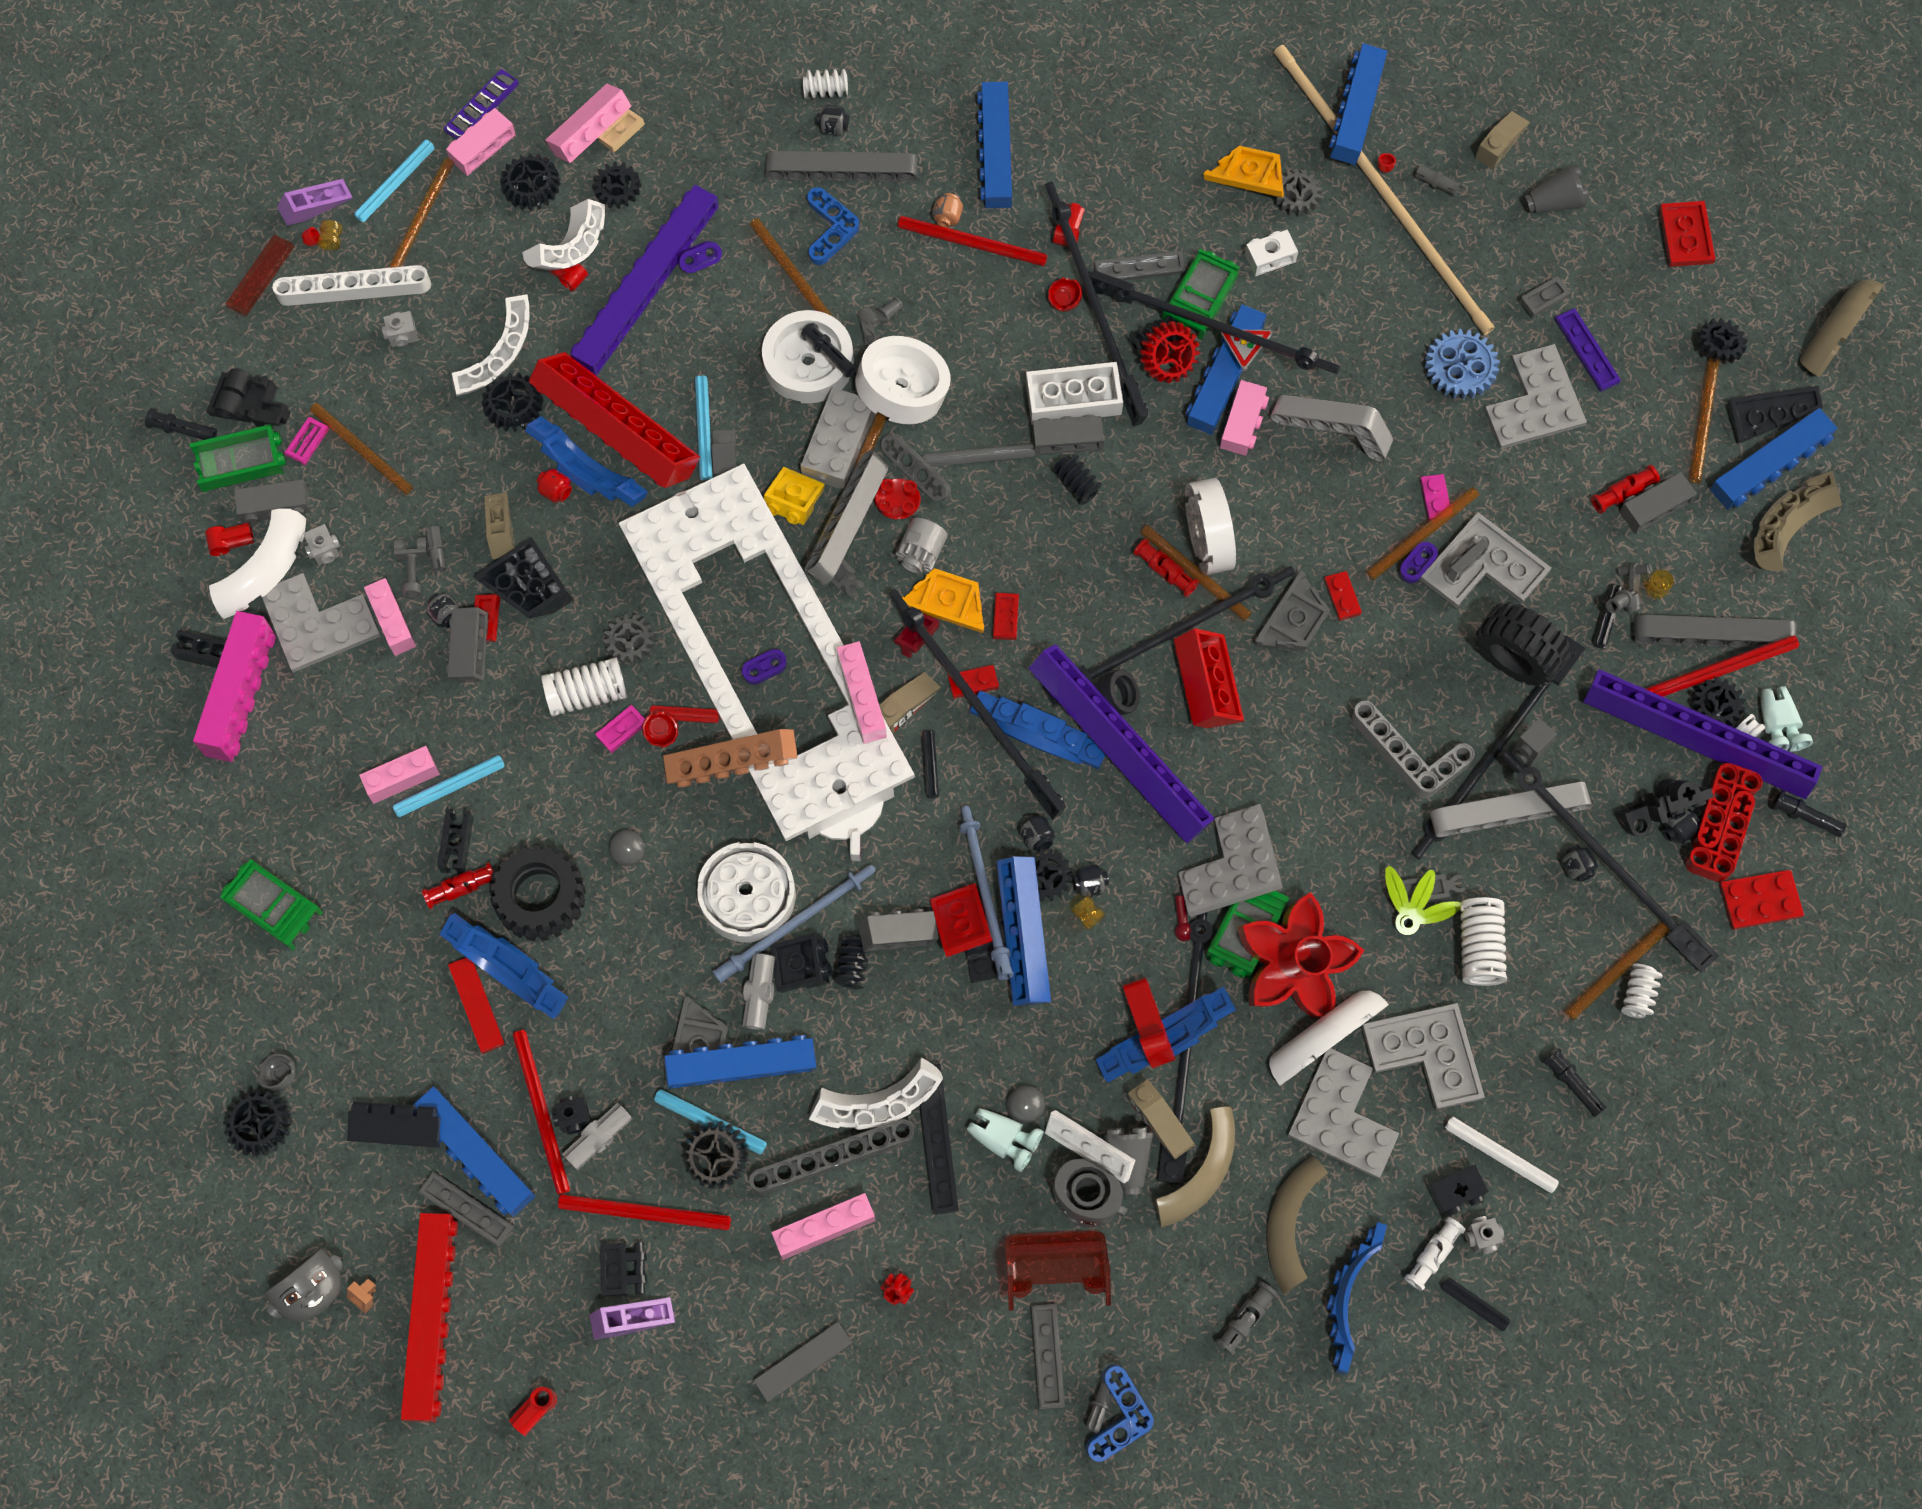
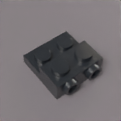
M998 921L1003 946L1006 947L1004 921ZM993 942L966 950L971 983L998 979L995 961L991 959V952L994 950Z
M812 933L771 944L772 956L775 957L774 971L778 992L783 993L802 987L809 989L829 983V977L832 976V968L830 963L826 962L825 953L829 952V946L826 939H823L822 936Z

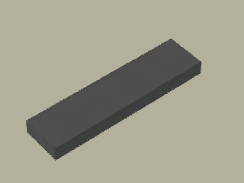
M1182 251L1094 261L1096 271L1123 281L1185 274L1186 271Z
M433 1171L418 1191L419 1194L499 1248L514 1228L509 1222Z
M1057 1304L1031 1306L1039 1410L1065 1408Z
M837 1322L753 1381L769 1403L853 1343L840 1323Z

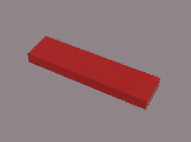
M466 957L448 964L481 1053L485 1054L504 1046L505 1042L475 963Z

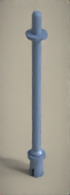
M964 805L961 808L964 823L960 825L959 830L961 833L967 834L988 926L993 940L994 950L991 952V959L995 961L998 979L1007 980L1009 977H1013L1009 961L1010 950L1003 946L976 831L980 829V823L973 821L970 807Z
M868 865L855 875L849 871L847 873L848 880L741 955L732 954L729 957L730 960L712 971L717 980L723 983V981L736 972H742L745 963L753 958V954L761 953L853 887L860 891L862 888L859 883L875 872V867Z

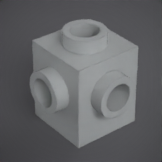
M410 311L403 313L395 312L390 314V316L384 317L385 326H382L383 336L385 340L389 339L392 347H402L408 343L419 341L415 322Z
M325 524L303 533L308 543L305 546L306 552L310 559L315 558L318 565L328 564L340 556L337 550L340 547V543L335 534H330Z
M1486 1216L1473 1219V1224L1466 1229L1467 1232L1465 1233L1469 1247L1473 1248L1474 1253L1482 1251L1483 1255L1497 1251V1247L1503 1243L1502 1238H1504L1501 1224H1497L1495 1218L1487 1220ZM1484 1229H1487L1489 1238L1483 1235Z

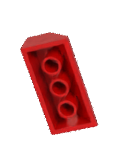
M1194 628L1174 638L1175 652L1178 656L1181 669L1180 674L1183 678L1185 696L1188 700L1193 726L1212 728L1243 722L1244 717L1224 634Z

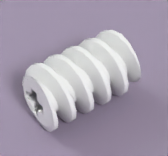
M836 69L833 70L832 76L829 75L828 70L824 71L823 76L820 75L819 70H816L814 76H812L810 70H807L806 76H803L804 99H807L809 92L812 98H816L817 92L820 93L821 98L825 97L826 92H828L830 98H833L835 91L839 98L842 97L844 91L848 97V81L845 69H842L840 76Z
M1633 964L1634 970L1630 973L1632 979L1628 981L1630 988L1626 990L1627 997L1623 1001L1625 1006L1621 1011L1627 1016L1642 1019L1646 1015L1654 1014V1011L1649 1009L1648 1006L1656 1005V1002L1650 999V997H1657L1658 992L1652 990V988H1659L1661 985L1654 981V979H1661L1663 975L1650 966Z

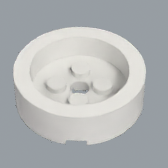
M803 310L782 317L769 329L762 346L764 371L770 385L783 397L801 401V403H817L827 400L832 387L842 390L849 381V378L845 377L822 353L815 352L812 348L813 346L801 338V332L806 325L816 323L819 330L830 337L831 344L854 364L853 347L849 333L837 319L819 311ZM805 356L815 359L811 365H805L802 360Z
M889 336L876 340L865 350L856 374L855 383L859 397L875 414L879 412L890 417L889 421L895 423L917 424L927 421L937 414L950 386V372L944 359L929 345L910 337ZM897 381H898V383H900V384H902V385H904V386H907V387H906V388H902L901 386L896 385V383H897Z
M1212 478L1187 483L1185 495L1189 496L1190 500H1188V503H1185L1186 516L1195 557H1199L1202 560V563H1199L1201 572L1204 575L1233 570L1236 564L1234 531L1226 496L1219 480Z
M738 842L723 847L707 860L698 878V901L702 913L708 924L718 934L727 939L738 942L760 941L784 925L793 912L796 890L792 872L784 858L766 845L755 842L754 844H739ZM744 884H749L753 887L751 894L742 895L739 892L740 887Z

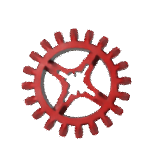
M1169 321L1168 324L1162 322L1160 323V329L1156 326L1152 327L1153 334L1146 333V336L1149 338L1148 341H1141L1145 349L1139 350L1141 354L1145 355L1140 359L1141 363L1145 364L1144 370L1149 372L1150 377H1156V380L1159 382L1164 380L1166 383H1171L1172 379L1175 382H1179L1180 376L1187 378L1186 371H1194L1191 365L1192 363H1198V360L1194 359L1195 356L1200 354L1198 350H1195L1200 345L1199 342L1194 341L1197 336L1194 333H1190L1191 329L1189 327H1184L1179 322L1177 324L1173 321ZM1178 335L1180 339L1170 342L1166 340V337ZM1167 363H1171L1174 365V367L1170 369H1161L1159 367L1160 365Z

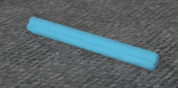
M427 139L424 140L354 212L355 217L360 222H365L434 150L433 144Z
M702 375L695 377L698 451L700 456L699 471L700 479L708 481L713 478L708 380L706 376Z
M496 755L394 804L393 810L398 817L404 816L504 768V762L500 755Z
M659 1089L655 1095L654 1100L656 1103L700 1125L703 1124L706 1128H708V1122L711 1121L714 1122L715 1127L719 1121H723L724 1129L730 1124L662 1089ZM733 1125L731 1133L739 1129L741 1133L737 1137L738 1140L744 1137L747 1139L745 1143L741 1144L742 1146L749 1147L750 1150L758 1154L764 1152L767 1145L765 1141Z

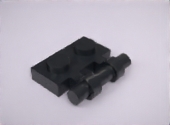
M626 1243L600 1245L601 1296L628 1295V1285H635L636 1295L645 1294V1284L648 1281L647 1275H645L644 1261H647V1253L644 1252V1243H634V1253H627ZM627 1262H634L635 1275L627 1276Z

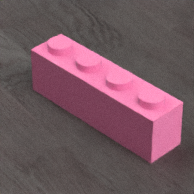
M606 84L546 139V142L556 157L571 163L620 118L631 105L621 89Z
M860 641L837 647L838 660L863 743L866 744L887 738L886 726Z
M864 1193L773 1231L772 1235L782 1260L876 1220L867 1196Z

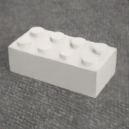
M1117 362L1026 372V389L1032 425L1033 421L1041 418L1052 420L1065 416L1079 418L1085 415L1101 417L1122 415L1123 399Z

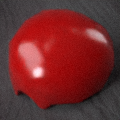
M1062 277L1052 283L1048 290L1049 303L1054 309L1061 312H1069L1077 308L1082 300V288L1075 279Z
M654 711L644 720L642 725L643 736L651 745L665 748L675 742L678 736V723L671 714L663 711Z

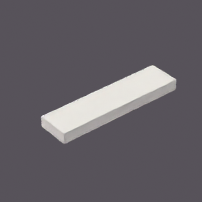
M1055 1110L1050 1114L1045 1134L1086 1160L1104 1166L1119 1181L1123 1183L1129 1181L1135 1159Z

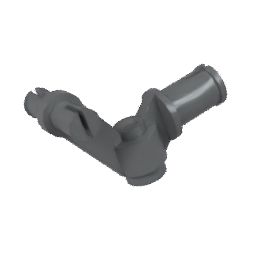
M894 297L885 306L878 307L876 310L864 308L860 311L858 317L862 325L865 346L867 348L878 340L874 328L881 322L888 323L892 316L904 309L902 302L897 297Z
M1632 563L1630 566L1619 567L1618 573L1620 576L1630 575L1629 590H1619L1612 599L1606 602V608L1610 613H1617L1622 608H1626L1627 612L1637 611L1641 608L1639 596L1640 574H1650L1652 572L1651 564L1639 565V563Z

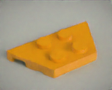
M1238 146L1231 151L1230 155L1219 160V165L1211 172L1206 170L1203 174L1204 179L1207 181L1282 198L1284 196L1280 154Z
M934 568L926 575L923 581L918 582L909 594L902 597L909 607L920 609L931 617L980 633L984 632L978 582Z

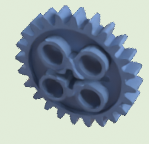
M1459 329L1457 335L1450 330L1448 337L1443 333L1440 340L1436 338L1433 345H1430L1429 353H1427L1425 358L1427 360L1425 368L1429 369L1426 375L1432 377L1430 383H1438L1437 391L1442 388L1446 389L1445 396L1452 392L1453 399L1458 394H1461L1463 400H1465L1467 394L1472 399L1475 397L1476 392L1483 395L1484 389H1490L1491 383L1495 382L1499 372L1497 367L1500 360L1496 359L1498 352H1491L1494 345H1486L1487 338L1479 340L1480 333H1477L1474 337L1471 336V330H1468L1466 335L1463 334L1462 329ZM1465 350H1471L1473 353H1467ZM1444 355H1448L1452 359H1446ZM1472 369H1477L1481 373H1475ZM1451 375H1457L1459 379H1455Z

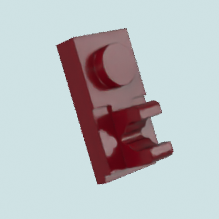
M923 613L925 618L924 627L932 636L939 628L940 621ZM907 626L895 639V644L902 647V655L908 658L912 657V652L916 654L925 643L916 631L912 632Z

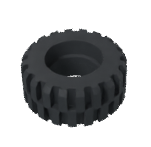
M1503 602L1494 606L1475 634L1476 645L1479 647V651L1485 655L1489 662L1494 664V667L1502 670L1507 676L1515 678L1516 681L1525 682L1530 686L1541 687L1550 684L1570 656L1569 642L1564 638L1562 631L1556 628V625L1546 620V617L1535 613L1534 610L1527 609L1520 604L1515 605L1513 602Z
M534 844L533 849H529L526 845L520 847L521 852L517 854L514 851L507 854L509 859L506 862L501 860L497 865L499 871L493 872L491 877L493 884L489 885V893L492 896L490 898L491 905L499 920L508 931L511 930L514 935L520 938L525 936L530 941H535L536 937H539L541 941L549 940L548 936L554 934L555 938L561 936L562 929L566 928L569 930L574 926L572 921L573 919H579L581 916L580 908L584 907L586 901L584 898V894H586L585 885L576 864L572 859L568 858L566 853L563 851L557 852L555 847L549 845L546 849L541 844ZM537 874H547L557 879L560 885V892L551 906L536 912L526 911L518 906L516 893L524 880Z

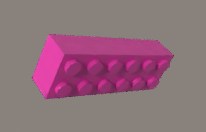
M240 611L235 613L193 742L205 757L233 762L234 756L239 754V740L241 734H245L248 722L246 719L248 713L253 711L255 704L253 697L255 691H258L261 687L262 678L260 676L262 670L267 668L269 662L267 655L269 649L273 648L276 640L273 630L263 616Z

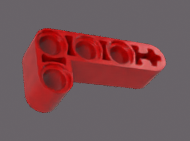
M1725 763L1718 768L1712 777L1709 787L1712 789L1714 797L1705 800L1706 804H1704L1699 818V830L1694 835L1692 841L1694 849L1696 847L1714 849L1720 840L1733 795L1739 791H1748L1754 796L1763 784L1762 777L1758 773L1731 763ZM1721 773L1727 774L1730 777V781L1725 780ZM1744 781L1750 782L1753 785V789L1746 787ZM1714 794L1720 795L1724 802L1718 801ZM1708 815L1715 817L1717 823H1712L1708 819ZM1707 832H1710L1707 838V843H1705V838L1703 837L1707 834Z
M1739 791L1734 795L1720 840L1715 846L1714 851L1705 847L1693 849L1685 859V867L1689 872L1716 882L1725 881L1734 872L1755 806V799L1751 793ZM1742 802V807L1744 808L1740 812H1737ZM1730 822L1736 823L1739 826V830L1732 828ZM1723 843L1729 844L1733 851L1726 850ZM1693 857H1699L1703 864H1697ZM1717 865H1722L1726 873L1720 872L1717 869Z
M1146 977L1123 985L1140 1035L1139 1039L1152 1069L1175 1061L1171 1044Z

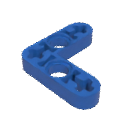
M816 187L808 192V204L832 225L809 248L810 261L815 265H822L859 231V219L824 189ZM815 196L818 198L819 196H821V201H814L813 197ZM831 208H836L840 211L836 216H830L827 212ZM845 221H846L848 224H850V223L853 222V227L848 226V227L846 228ZM838 236L840 241L832 244L828 241L829 237ZM823 250V256L817 255L815 257L816 251L820 253Z
M1117 1364L1108 1365L1102 1373V1379L1124 1416L1087 1441L1086 1452L1092 1460L1097 1462L1108 1459L1147 1433L1153 1426L1154 1419L1126 1371ZM1111 1372L1120 1373L1118 1375L1120 1383L1122 1385L1127 1383L1128 1385L1119 1388L1113 1380L1109 1381L1112 1377ZM1125 1392H1132L1134 1394V1401L1131 1405L1126 1406L1122 1404L1121 1397ZM1137 1409L1141 1416L1147 1417L1144 1419V1426L1135 1424L1138 1418L1132 1412L1133 1410ZM1117 1428H1124L1126 1437L1120 1442L1115 1441L1113 1438L1114 1431ZM1105 1436L1114 1445L1112 1448L1108 1444L1104 1445L1101 1448L1102 1453L1100 1455L1096 1452L1092 1453L1095 1450L1094 1445L1096 1443L1101 1446L1107 1442L1104 1439Z

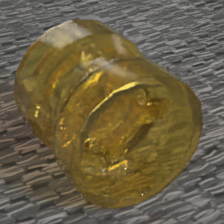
M333 220L322 221L319 228L321 235L318 237V246L325 250H338L341 244L339 236L342 234V225Z
M1656 570L1646 584L1647 594L1654 599H1662L1667 596L1674 584L1672 574L1666 570Z
M1090 896L1084 898L1072 909V913L1076 917L1081 918L1083 921L1082 925L1087 930L1093 928L1106 915L1101 909H1097L1094 905L1095 901Z

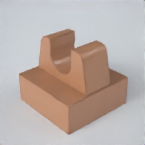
M369 1279L361 1286L354 1281L347 1288V1299L366 1314L373 1306L372 1295L376 1291L374 1289L376 1285Z

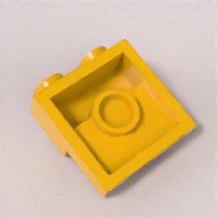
M783 467L764 494V501L773 516L778 514L785 517L791 524L800 523L804 525L814 510V504L824 491L825 484Z

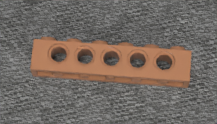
M778 729L663 755L667 784H677V788L691 786L692 781H696V783L710 782V777H715V779L729 778V773L735 772V775L748 774L751 768H754V771L769 769L768 765L774 764L775 767L788 765V760L797 759L794 730Z

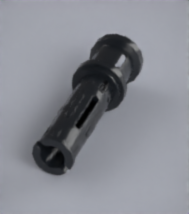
M810 323L803 328L801 338L804 341H808L813 346L812 348L815 352L822 353L845 377L849 378L856 372V366L831 344L830 337L827 334H823L816 323Z
M154 408L148 410L145 418L146 428H158L164 430L167 434L176 432L202 440L217 436V429L177 419L172 413L168 415L157 412ZM186 427L200 431V433L186 429Z
M1784 790L1779 791L1773 802L1772 809H1779L1790 814L1792 819L1801 818L1839 838L1842 836L1847 827L1846 823L1805 805L1806 802L1801 798L1797 800L1785 794Z
M1560 1048L1557 1049L1543 1063L1551 1067L1558 1075L1557 1079L1559 1081H1564L1594 1117L1598 1116L1607 1106L1600 1101L1575 1072L1577 1070L1574 1064L1571 1065L1561 1054L1562 1050Z

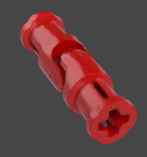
M1650 464L1645 467V470L1637 474L1633 473L1607 487V490L1603 493L1593 495L1591 503L1595 510L1602 514L1614 504L1619 505L1628 497L1641 493L1645 487L1652 483H1658L1660 481L1659 473Z
M1147 538L1142 540L1133 552L1135 556H1140L1148 563V567L1165 578L1170 585L1174 584L1183 591L1185 597H1188L1197 588L1200 581L1197 579L1193 580L1184 572V568L1176 564L1162 550L1158 551L1149 544Z
M488 862L486 866L475 871L468 870L451 879L444 880L439 886L429 890L423 889L422 894L428 908L433 909L434 905L446 900L450 902L460 896L479 890L480 886L492 882L491 877L494 870L490 862Z

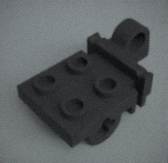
M235 368L230 369L229 373H221L206 410L210 416L249 423L252 421L256 427L264 426V424L278 426L280 422L285 425L290 415V411L283 403L272 402L277 390V386L272 380H268L266 376L262 378L259 375L251 377L245 371Z
M1664 779L1657 786V797L1654 798L1652 793L1637 796L1639 804L1617 811L1615 814L1617 818L1623 820L1629 834L1642 837L1649 833L1653 821L1660 823L1669 822L1666 813H1670V815L1683 813L1685 811L1684 808L1702 806L1706 804L1705 800L1711 799L1714 796L1711 788L1699 787L1694 782ZM1640 819L1643 822V828L1641 831L1636 832L1634 823Z

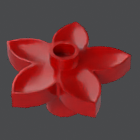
M1311 892L1302 895L1290 905L1283 917L1282 926L1269 921H1255L1237 927L1245 949L1254 958L1264 962V966L1255 973L1250 984V1007L1276 1005L1287 1000L1292 995L1302 1011L1313 1018L1320 1019L1335 1008V989L1328 975L1349 969L1365 951L1356 942L1338 935L1322 936L1324 916L1320 904Z

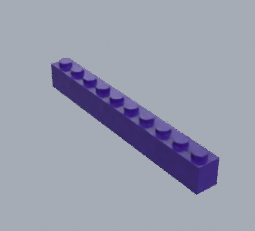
M694 185L690 191L688 190L684 194L679 207L673 209L668 222L660 227L657 237L654 241L651 240L648 243L646 252L635 261L630 274L624 276L621 286L611 294L608 304L604 309L599 310L592 326L589 325L586 328L584 337L573 346L571 357L594 375H598L677 266L679 254L683 250L690 248L719 208L717 196L697 185Z
M1056 644L1044 650L1028 668L1035 678L1064 707L1066 712L1093 739L1098 748L1112 760L1113 764L1129 779V782L1141 792L1146 801L1170 824L1180 838L1189 843L1199 836L1215 818Z
M1600 669L1590 684L1583 701L1590 706L1723 764L1731 763L1754 771L1762 777L1764 782L1805 800L1818 782L1822 769L1821 765Z

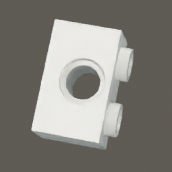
M1288 230L1273 232L1268 237L1262 239H1253L1246 244L1244 255L1254 275L1258 276L1295 263L1298 250Z

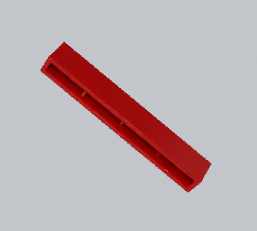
M420 1213L401 1420L405 1422L436 1423V1417L441 1415L442 1403L438 1401L439 1390H443L444 1375H440L441 1364L446 1362V1349H443V1339H447L449 1325L445 1323L446 1313H449L451 1309V1298L447 1297L448 1287L453 1285V1272H450V1262H454L456 1254L455 1246H452L453 1236H457L458 1222L454 1221V1217L451 1214Z

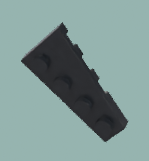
M1819 386L1730 399L1728 406L1736 442L1740 444L1810 415L1818 408L1822 409L1823 403Z

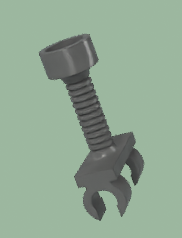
M426 537L417 538V549H405L403 539H394V555L396 559H407V582L402 585V595L404 597L414 598L421 596V584L416 582V559L429 558Z

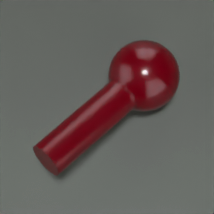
M1184 895L1175 896L1178 925L1175 927L1174 933L1178 940L1188 941L1190 940L1191 928L1187 920Z

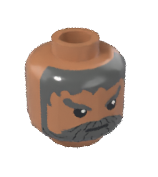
M945 193L936 199L932 210V217L939 226L946 228L955 226L960 221L963 204L958 196Z

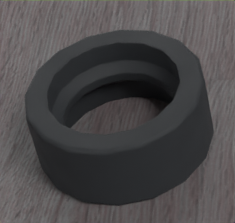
M1116 670L1101 676L1097 684V690L1121 716L1137 709L1140 700L1139 687L1130 673L1125 670ZM1115 683L1119 686L1121 690L1122 704L1116 697L1114 689Z

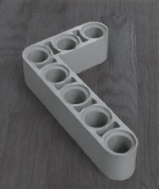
M1280 395L1270 416L1274 422L1279 423L1280 421V424L1286 426L1356 435L1366 455L1371 459L1376 458L1377 461H1384L1393 442V437L1380 413L1370 406Z
M1361 701L1355 706L1352 714L1354 725L1420 798L1425 799L1433 796L1465 771L1474 759L1473 748L1463 743L1455 746L1428 767L1371 702ZM1364 711L1369 715V717L1362 718L1361 716H1359L1358 712ZM1374 729H1381L1385 735L1379 736L1375 734ZM1389 747H1397L1400 753L1391 752ZM1457 754L1465 755L1467 760H1459ZM1412 764L1416 770L1409 771L1405 765ZM1439 768H1446L1449 774L1444 775L1440 773ZM1421 782H1428L1431 785V789L1422 787Z

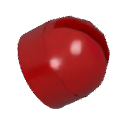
M1389 153L1381 154L1378 158V169L1383 173L1391 172L1395 167L1396 158Z
M314 227L306 229L301 235V238L304 239L303 244L306 246H315L321 242V236Z

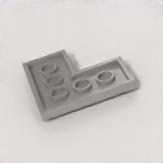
M1555 344L1513 355L1511 360L1525 396L1489 405L1484 409L1500 449L1579 428L1587 423Z
M1478 512L1421 576L1420 581L1457 608L1482 578L1486 576L1522 604L1550 572L1551 567ZM1484 538L1489 543L1486 553L1453 583L1447 577L1450 570L1449 564L1457 556L1463 557L1466 554L1464 551L1472 542L1477 544Z
M303 573L278 583L270 592L262 597L292 672L381 637L363 594L319 612Z
M1261 804L1215 818L1224 858L1179 872L1186 907L1190 917L1283 889Z
M1458 1003L1362 1025L1374 1073L1422 1063L1435 1110L1479 1101L1485 1098Z
M1330 1048L1324 1054L1288 1137L1380 1179L1400 1133L1354 1112L1373 1068Z

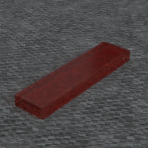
M274 234L226 302L227 308L246 317L295 248L293 243Z

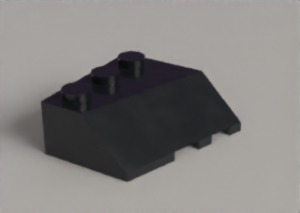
M532 538L473 576L529 619L555 613L574 600Z

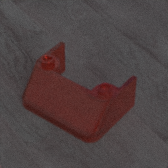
M1099 1231L1015 1234L1005 1239L1009 1311L1014 1310L1013 1297L1023 1298L1032 1292V1285L1082 1282L1083 1288L1091 1294L1104 1292L1106 1306H1111L1110 1265L1106 1238L1103 1233Z

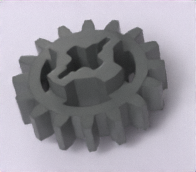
M1295 169L1294 174L1289 170L1286 171V176L1282 175L1284 196L1283 198L1274 196L1277 198L1276 205L1282 204V211L1289 209V215H1292L1294 211L1297 212L1298 216H1301L1302 211L1309 214L1310 208L1315 210L1317 203L1321 201L1322 187H1319L1320 180L1314 181L1315 174L1308 176L1307 170L1299 173V170Z
M625 614L622 621L616 617L615 625L612 623L608 624L611 631L604 632L605 637L608 638L603 640L605 647H608L606 649L608 655L613 654V658H621L623 665H625L627 660H630L632 665L635 664V659L643 662L642 656L644 654L647 656L651 655L648 648L655 647L654 642L651 641L655 639L654 633L651 632L652 626L650 624L646 625L645 618L638 621L635 614L632 619H629L628 615Z

